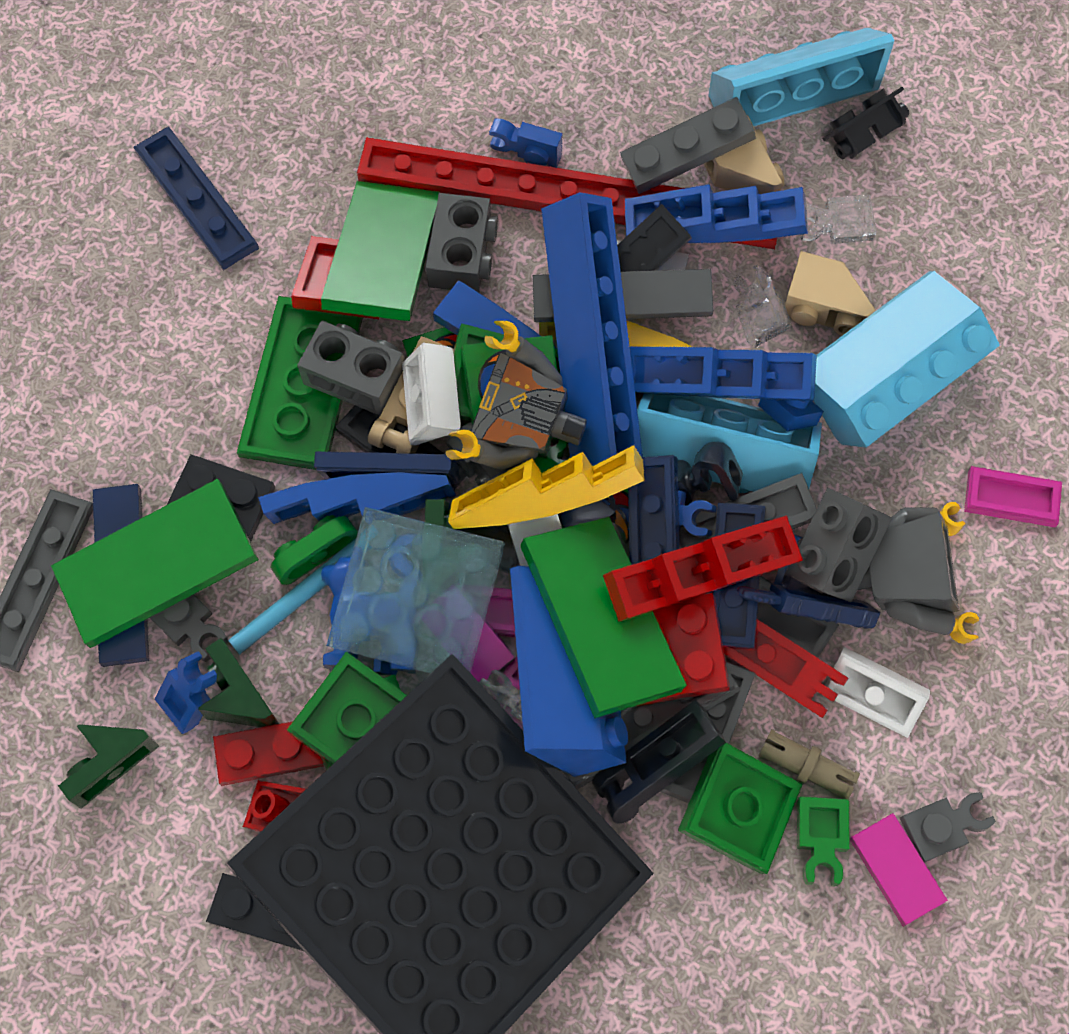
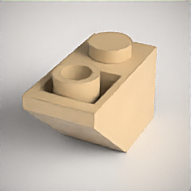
M760 129L755 130V140L704 163L714 186L724 190L756 186L759 194L781 191V188L784 186L783 172L778 163H772L767 153L765 137Z
M800 251L783 315L791 316V319L799 325L813 326L817 323L834 328L837 334L843 336L876 311L844 262Z

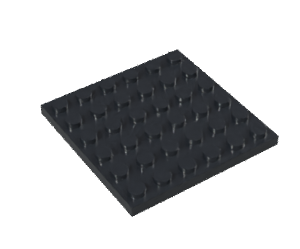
M453 654L444 660L225 864L379 1034H505L654 874L558 768L525 751L523 730Z

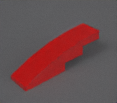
M786 515L715 536L701 543L667 552L647 561L613 570L604 574L603 578L618 621L620 622L803 561Z

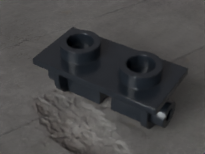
M900 87L889 95L883 88L862 102L866 110L855 116L851 109L832 121L830 125L834 131L823 137V141L825 142L833 137L837 143L834 146L837 156L841 159H845L848 156L853 159L857 154L876 142L868 129L869 127H872L877 137L881 139L906 123V118L909 117V110L904 103H898L894 97L902 92L904 88Z

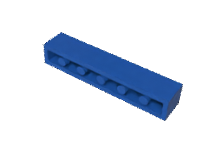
M579 192L541 208L560 375L563 377V387L567 389L568 395L564 409L567 413L587 419L586 428L579 446L568 442L570 458L584 452L591 465L594 466L633 445L641 457H643L612 198Z

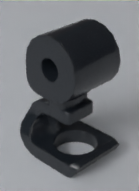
M722 442L706 444L696 454L693 467L686 461H678V491L686 493L685 506L692 503L696 490L700 489L701 492L710 490L712 477L709 470L714 471L718 475L729 500L734 502L737 499L743 472L732 450Z

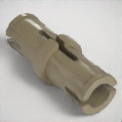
M771 729L758 755L762 759L765 758L797 774L796 780L804 784L809 780L842 797V799H849L854 789L852 786L854 783H857L860 776L859 772H854L820 755L821 749L815 746L808 749L777 733L774 729Z

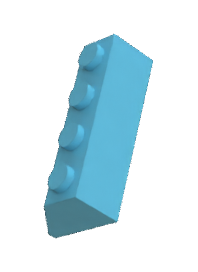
M863 28L853 32L844 31L832 38L815 43L806 42L794 49L781 53L765 54L757 60L743 64L727 65L718 71L712 72L708 96L713 107L737 97L753 126H757L879 90L895 40L890 33Z
M929 271L817 354L814 402L824 411L822 416L841 445L867 448L999 347L1000 343L981 308L938 273Z
M643 394L637 409L643 457L674 455L678 458V461H686L693 467L696 454L706 444L722 442L732 450L743 472L739 493L754 492L800 473L803 474L809 489L819 456L821 422H818L817 426L787 432L760 407L715 397ZM709 470L712 481L721 483L718 475L714 471Z

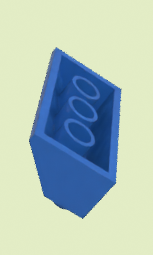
M529 566L510 568L525 751L574 777L626 763L625 745L628 742V731L621 718V711L594 719Z

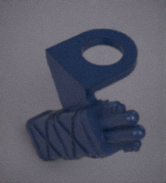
M795 534L794 536L799 547L803 537ZM789 566L778 569L775 581L771 584L769 591L747 586H740L737 589V593L744 599L768 603L778 612L787 615L804 616L819 621L835 622L836 624L843 623L858 628H874L881 613L865 601L853 599L852 602H848L829 594L819 593L787 574Z

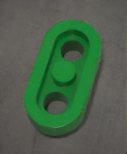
M327 516L313 527V532L299 541L291 540L286 542L275 551L273 555L275 559L270 568L282 585H289L336 555L358 537L357 529L347 516Z

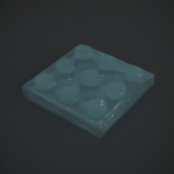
M365 507L326 646L426 673H432L444 660L453 654L471 673L504 550V542Z

